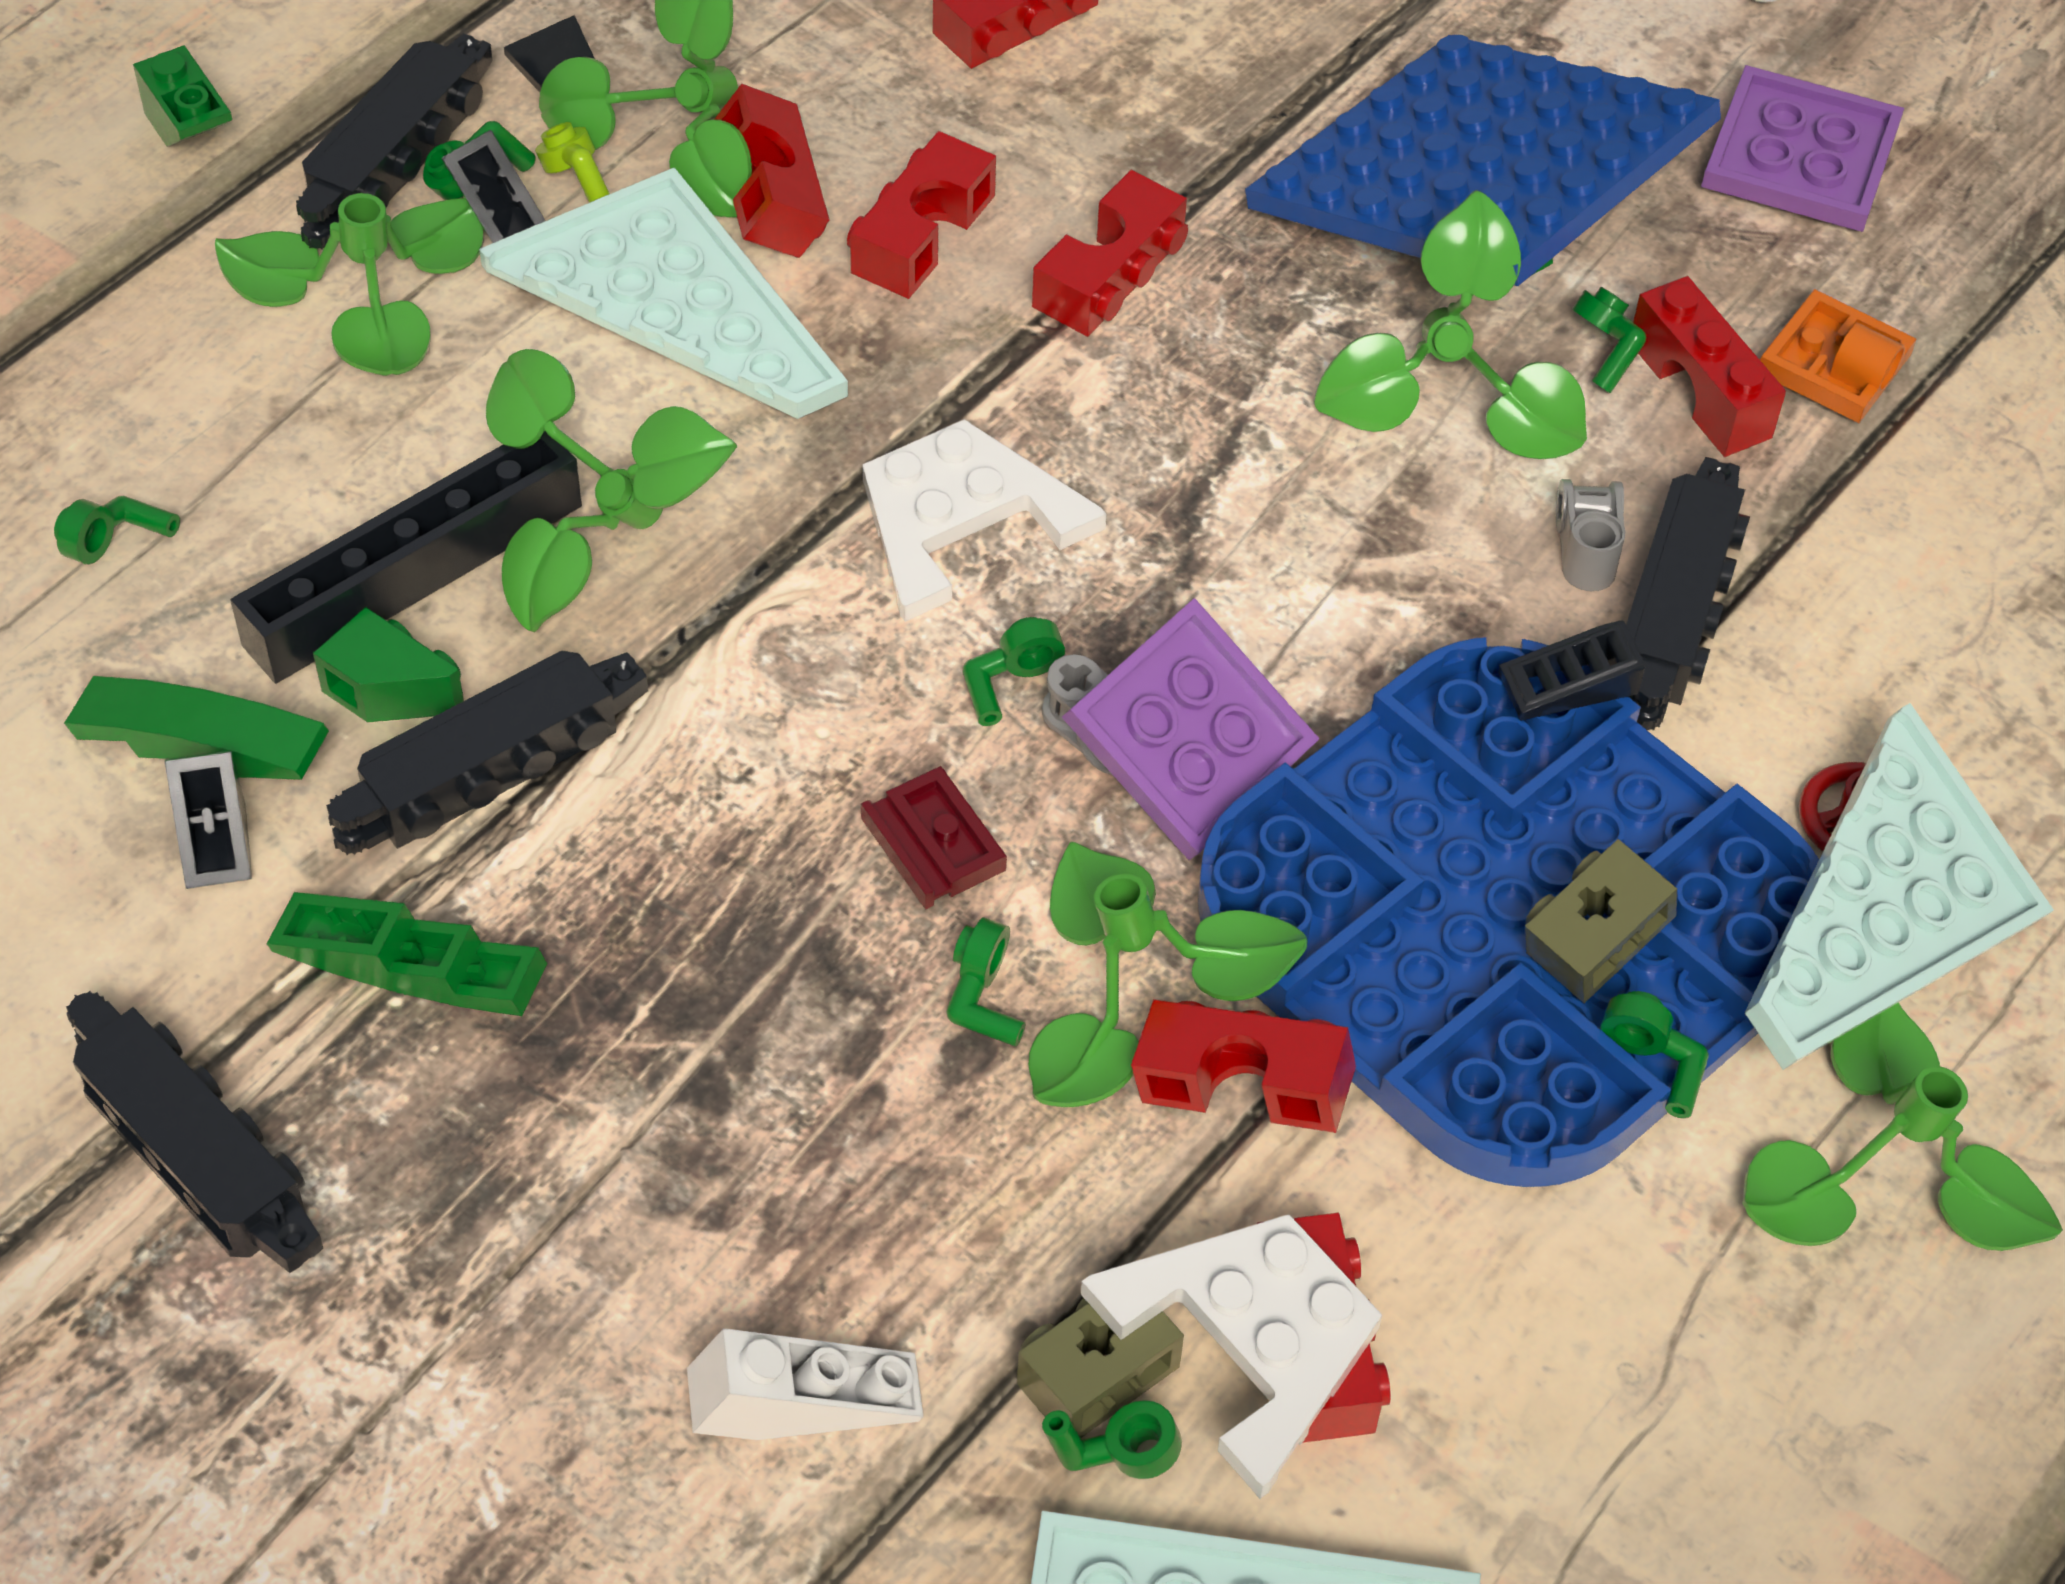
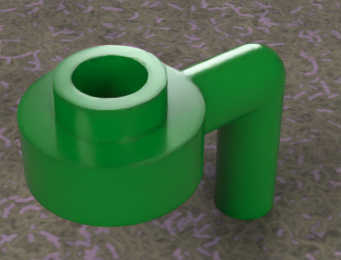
M488 121L465 143L452 140L433 148L425 160L423 180L430 189L444 200L462 197L463 194L443 163L442 157L489 130L493 132L511 164L519 171L529 170L534 165L536 157L533 152L500 123Z
M1601 286L1595 295L1584 290L1572 307V310L1618 341L1592 379L1595 384L1611 393L1644 346L1646 334L1631 319L1624 315L1629 304Z
M118 496L105 505H100L86 499H79L60 512L55 522L54 536L61 555L89 565L95 563L104 555L111 542L114 528L125 521L158 534L173 537L179 529L180 517L177 514L126 496Z
M1036 617L1020 619L1013 623L1002 635L999 648L965 662L962 670L980 725L992 726L1002 719V712L990 679L991 677L1006 671L1019 677L1042 675L1049 671L1050 666L1055 660L1065 656V647L1059 629L1054 622Z
M982 917L975 927L966 925L956 943L953 961L961 964L960 979L947 1006L946 1014L948 1019L956 1025L1017 1047L1024 1034L1026 1023L978 1005L984 987L987 988L991 985L1001 967L1010 938L1009 926Z
M1632 991L1627 994L1614 996L1608 1002L1601 1030L1628 1053L1648 1056L1661 1052L1678 1061L1671 1093L1667 1099L1665 1109L1670 1115L1677 1118L1691 1117L1709 1058L1708 1050L1703 1044L1672 1028L1673 1016L1656 996L1642 991Z
M1135 1401L1123 1406L1111 1417L1105 1434L1081 1440L1070 1417L1064 1411H1052L1045 1416L1042 1422L1043 1431L1060 1462L1070 1471H1079L1115 1462L1116 1466L1130 1477L1137 1479L1154 1478L1165 1473L1174 1465L1182 1447L1181 1434L1171 1413L1164 1406L1153 1401ZM1144 1441H1158L1150 1450L1136 1453L1139 1445Z

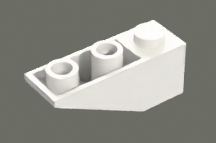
M723 1328L687 1367L693 1433L765 1440L919 1422L923 1418L916 1356L912 1352Z

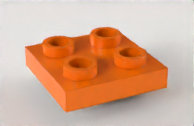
M1814 289L1763 353L1760 361L1781 385L1860 423L1912 355L1917 339Z

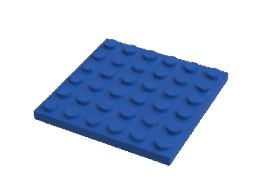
M1448 35L1440 39L1434 47L1418 59L1408 63L1401 72L1385 84L1374 89L1369 96L1348 112L1339 115L1336 121L1313 138L1305 141L1295 152L1279 164L1269 168L1263 176L1245 188L1248 209L1421 258V250L1430 230L1445 215L1459 206L1473 191L1478 190L1486 194L1498 205L1515 231L1521 252V267L1514 285L1519 286L1721 119L1720 100L1696 94L1693 90L1687 88L1675 89L1650 83L1641 77H1625L1604 72L1595 66H1578L1557 61L1556 58L1548 55L1537 56L1513 50L1506 45H1490L1469 40L1464 35ZM1518 264L1513 265L1516 277L1518 272Z

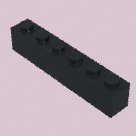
M546 431L543 432L536 443L527 448L516 449L505 445L499 446L231 598L230 601L242 647L270 679L277 684L315 662L313 653L365 607L387 620L506 551L511 538L529 520L541 518L552 524L582 507L577 459L567 449L552 439Z

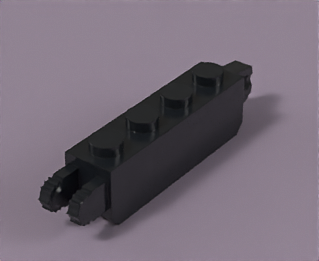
M464 33L447 47L432 41L414 43L302 161L306 189L302 193L303 196H299V200L296 201L297 214L306 222L301 227L302 242H305L309 248L323 249L330 237V224L333 222L339 223V205L342 200L350 195L357 193L374 195L382 200L387 208L389 201L404 184L416 177L430 151L436 146L448 142L451 133L468 115L474 114L478 109L483 95L482 86L479 81L493 61L490 43L484 40L479 41L473 36Z
M1705 457L1695 476L1684 474L1672 479L1626 623L1645 663L1639 692L1637 695H1632L1630 699L1641 707L1637 723L1646 730L1652 729L1655 731V727H1660L1669 702L1681 705L1688 682L1699 685L1701 683L1711 649L1699 646L1702 636L1714 639L1724 604L1713 601L1715 592L1726 595L1728 593L1737 560L1726 557L1728 548L1741 550L1750 516L1739 513L1746 489L1738 488L1740 466L1722 463L1717 459Z
M559 651L363 753L357 767L360 782L342 791V795H335L334 799H330V804L326 805L329 814L330 826H335L332 828L335 849H340L346 855L350 853L355 855L357 852L362 853L364 848L370 849L387 839H390L398 849L415 839L432 835L443 824L472 809L482 808L490 804L498 795L520 783L543 776L552 766L580 751L597 747L607 737L616 733L615 715L648 692L646 674L628 652L589 666L579 653Z
M89 991L88 993L74 995L75 998L71 1001L70 1005L66 1006L68 1011L66 1015L72 1028L75 1027L76 1035L74 1037L78 1045L76 1046L73 1064L82 1079L85 1097L230 1257L250 1258L261 1250L289 1273L301 1267L309 1258L315 1257L323 1249L320 1234L304 1209L299 1189L305 1185V1181L289 1157L283 1152H279L275 1156L268 1152L261 1144L264 1139L253 1119L242 1108H238L234 1112L227 1108L220 1100L223 1097L222 1091L211 1074L200 1064L191 1069L180 1057L183 1052L178 1041L163 1023L157 1022L151 1026L134 1007L121 1015L108 1001H105L104 996H99L98 992L91 993Z

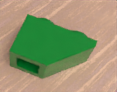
M185 45L133 64L144 114L167 147L232 121L231 111Z
M367 607L313 653L321 691L367 723L434 717L464 701L460 680L461 672L449 655L441 650L431 651L413 639L412 635L401 623L393 619L386 621Z

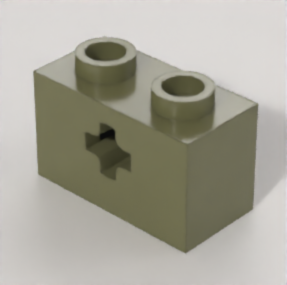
M1617 839L1602 854L1599 851H1594L1585 857L1575 869L1572 875V882L1556 897L1548 894L1531 909L1525 920L1526 953L1579 1000L1585 1003L1676 917L1677 888L1622 841ZM1605 913L1608 915L1606 919L1602 917ZM1587 914L1590 916L1588 920L1584 918Z
M1083 1298L1078 1304L1075 1313L1056 1326L1052 1323L1042 1325L1025 1339L1018 1352L1017 1385L1044 1417L1056 1410L1067 1413L1080 1438H1082L1114 1415L1120 1408L1131 1403L1180 1367L1184 1334L1162 1311L1120 1340Z

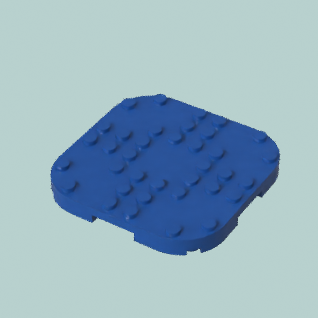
M1486 637L1459 641L1429 653L1376 692L1373 696L1372 708L1368 713L1294 769L1286 762L1235 800L1218 818L1206 841L1200 873L1198 910L1200 921L1216 913L1243 910L1278 918L1302 931L1308 940L1306 951L1272 988L1256 997L1280 1018L1300 1021L1320 1019L1336 1026L1348 1027L1356 1063L1352 1082L1423 1146L1444 1162L1464 1173L1489 1182L1519 1187H1543L1571 1182L1603 1168L1668 1113L1665 1106L1671 1093V1086L1679 1062L1661 1052L1648 1056L1628 1053L1601 1030V1024L1609 1000L1614 996L1627 994L1632 991L1647 992L1656 996L1671 1012L1674 1020L1672 1028L1703 1044L1708 1050L1709 1058L1702 1082L1706 1080L1758 1034L1746 1016L1745 1011L1812 876L1819 858L1794 828L1738 783L1725 793L1637 723L1641 707L1629 697L1520 721L1498 674L1499 665L1549 645L1522 639L1520 648L1509 646L1487 647ZM1588 665L1581 666L1585 675L1592 673ZM1562 671L1555 672L1561 685L1567 683ZM1538 676L1528 678L1536 695L1545 692ZM1619 839L1677 888L1676 917L1591 998L1583 1003L1526 953L1525 920L1538 901L1548 894L1556 897L1572 882V875L1575 869L1585 857L1594 851H1599L1602 854ZM1605 913L1602 917L1606 919L1608 915ZM1587 914L1584 918L1588 920L1590 916Z

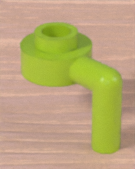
M565 122L555 125L542 133L541 138L543 142L536 147L535 152L546 173H557L573 167L589 203L610 194L592 155L595 152V147L585 127L573 128L571 122Z

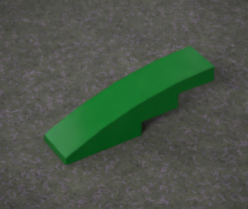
M93 676L64 722L77 740L126 741L138 758L173 759L231 750L238 777L302 780L329 732L322 722L235 696L158 681Z
M298 892L293 893L266 943L274 953L365 984L453 1006L515 1016H523L548 964L538 947L482 942L471 925L415 920L405 903Z

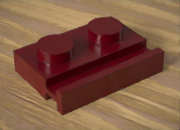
M942 766L886 791V797L873 804L870 800L861 803V819L925 910L934 906V900L946 894L953 897L1006 871V854Z

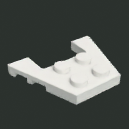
M965 419L863 464V483L878 537H881L887 558L889 577L892 576L897 594L899 613L905 622L952 601V584L929 556L931 552L1021 511L1030 512L1059 550L1101 532L1106 528V513L1101 507Z
M1289 1214L1092 1274L1082 1280L1081 1295L1120 1340L1173 1303H1182L1269 1400L1267 1404L1219 1438L1217 1450L1259 1499L1269 1493L1278 1479L1280 1470L1297 1445L1302 1444L1308 1435L1309 1427L1330 1396L1333 1397L1352 1370L1378 1331L1382 1319V1314Z

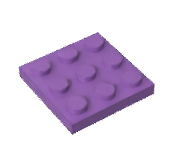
M1745 65L1706 167L1701 187L1863 232L1904 108Z
M1195 598L1062 716L1063 720L1188 860L1198 855L1205 848L1213 826L1235 800L1286 762L1291 767L1319 740V737Z

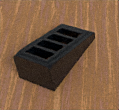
M1620 620L1592 628L1500 664L1498 674L1520 721L1637 695L1643 678L1645 663L1625 622ZM1588 665L1592 673L1585 675L1581 666ZM1562 671L1567 683L1561 685L1555 672ZM1538 676L1545 692L1536 695L1528 678Z

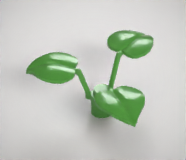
M655 0V16L661 34L670 43L683 44L681 50L682 57L697 66L685 70L678 78L675 87L609 93L610 75L607 67L602 62L589 57L567 59L551 70L542 84L539 97V108L542 112L541 117L548 128L565 122H571L573 128L585 127L595 150L603 147L614 132L616 119L611 104L677 98L679 103L688 111L702 112L686 127L685 133L689 141L683 142L673 149L669 160L670 169L675 168L714 216L737 217L733 198L752 175L750 152L743 135L733 124L723 120H710L711 118H716L738 89L734 74L724 66H715V61L713 60L725 50L729 43L733 27V0Z
M1475 190L1459 206L1436 223L1428 233L1421 250V267L1429 284L1443 295L1456 296L1461 294V298L1456 303H1450L1448 307L1438 308L1428 314L1422 325L1424 341L1416 345V352L1407 361L1402 343L1392 334H1367L1349 343L1332 360L1322 375L1316 390L1314 405L1319 412L1360 430L1378 432L1393 429L1410 417L1419 400V385L1410 371L1418 368L1429 353L1445 362H1454L1465 357L1503 394L1489 406L1486 412V423L1490 433L1503 448L1516 455L1533 459H1550L1567 455L1581 448L1587 440L1585 398L1575 377L1558 364L1534 362L1520 368L1514 375L1511 385H1509L1472 348L1474 340L1473 331L1461 312L1471 304L1473 295L1488 301L1499 300L1504 297L1514 286L1521 267L1520 247L1510 221L1493 200L1483 192ZM1518 264L1517 277L1513 265Z
M357 193L346 197L340 203L338 208L339 223L333 222L330 224V237L320 257L317 248H309L305 242H302L300 234L292 232L271 231L238 239L216 238L215 250L217 260L228 283L243 298L255 304L269 307L287 306L301 301L306 295L307 281L317 282L321 280L340 242L342 250L351 260L365 264L371 307L350 308L338 316L331 332L333 347L339 357L349 365L363 371L388 376L390 374L399 375L406 373L420 364L427 354L430 345V326L423 311L412 302L395 301L382 306L376 260L384 253L389 243L398 259L404 260L411 257L415 266L422 271L434 274L460 271L470 266L480 255L479 249L483 246V227L465 198L439 201L411 208L391 220V217L386 215V207L382 200L371 194Z
M525 349L510 355L507 362L501 365L494 379L486 403V420L490 432L503 445L522 449L532 446L539 440L543 432L546 431L552 439L601 476L595 487V496L599 508L603 511L602 515L565 517L559 522L557 528L544 519L534 518L525 523L511 538L502 562L504 594L511 611L525 629L535 633L547 619L566 608L578 596L591 573L592 555L590 546L581 534L572 531V529L605 526L614 530L617 528L619 521L635 529H645L652 526L659 519L663 508L671 507L681 502L704 485L729 459L737 448V444L695 412L683 407H666L649 416L636 432L632 441V455L636 464L631 465L628 470H614L563 433L554 423V421L563 417L572 408L575 401V386L567 368L559 360L545 352Z
M1070 842L1054 877L1050 898L1051 918L1059 935L1069 942L1087 946L1103 940L1106 951V1015L1101 1023L1096 1017L1089 1014H1070L1053 1020L1041 1030L1033 1042L1029 1053L1028 1065L1034 1099L1042 1104L1056 1107L1089 1105L1113 1095L1123 1088L1133 1076L1131 1063L1139 1041L1134 1034L1128 1031L1114 1029L1119 1020L1120 950L1125 952L1140 951L1150 944L1156 931H1161L1184 957L1196 959L1192 966V977L1196 986L1202 992L1224 1001H1241L1259 996L1269 990L1290 970L1306 951L1308 943L1306 935L1292 924L1278 918L1252 911L1233 910L1216 913L1203 919L1195 933L1197 945L1191 944L1169 923L1166 911L1153 910L1156 896L1155 884L1151 875L1142 866L1125 858L1099 853L1076 842Z
M1899 1003L1832 1041L1830 1050L1832 1065L1846 1087L1861 1095L1882 1093L1883 1099L1887 1104H1895V1117L1889 1125L1848 1163L1833 1174H1831L1825 1158L1814 1148L1803 1143L1787 1140L1774 1142L1761 1149L1752 1159L1745 1176L1742 1205L1746 1208L1748 1216L1760 1228L1773 1237L1788 1243L1804 1246L1823 1245L1841 1237L1849 1229L1856 1217L1855 1203L1839 1185L1850 1179L1899 1133L1915 1142L1933 1141L1942 1136L1943 1145L1940 1166L1942 1171L1951 1178L1940 1187L1938 1204L1948 1225L1965 1241L1986 1250L2005 1251L2053 1240L2063 1231L2047 1199L2028 1175L2009 1157L1993 1148L1973 1144L1965 1147L1955 1161L1956 1140L1963 1131L1962 1124L1957 1122L1955 1118L1967 1104V1088L1956 1073L1940 1066L1932 1043Z

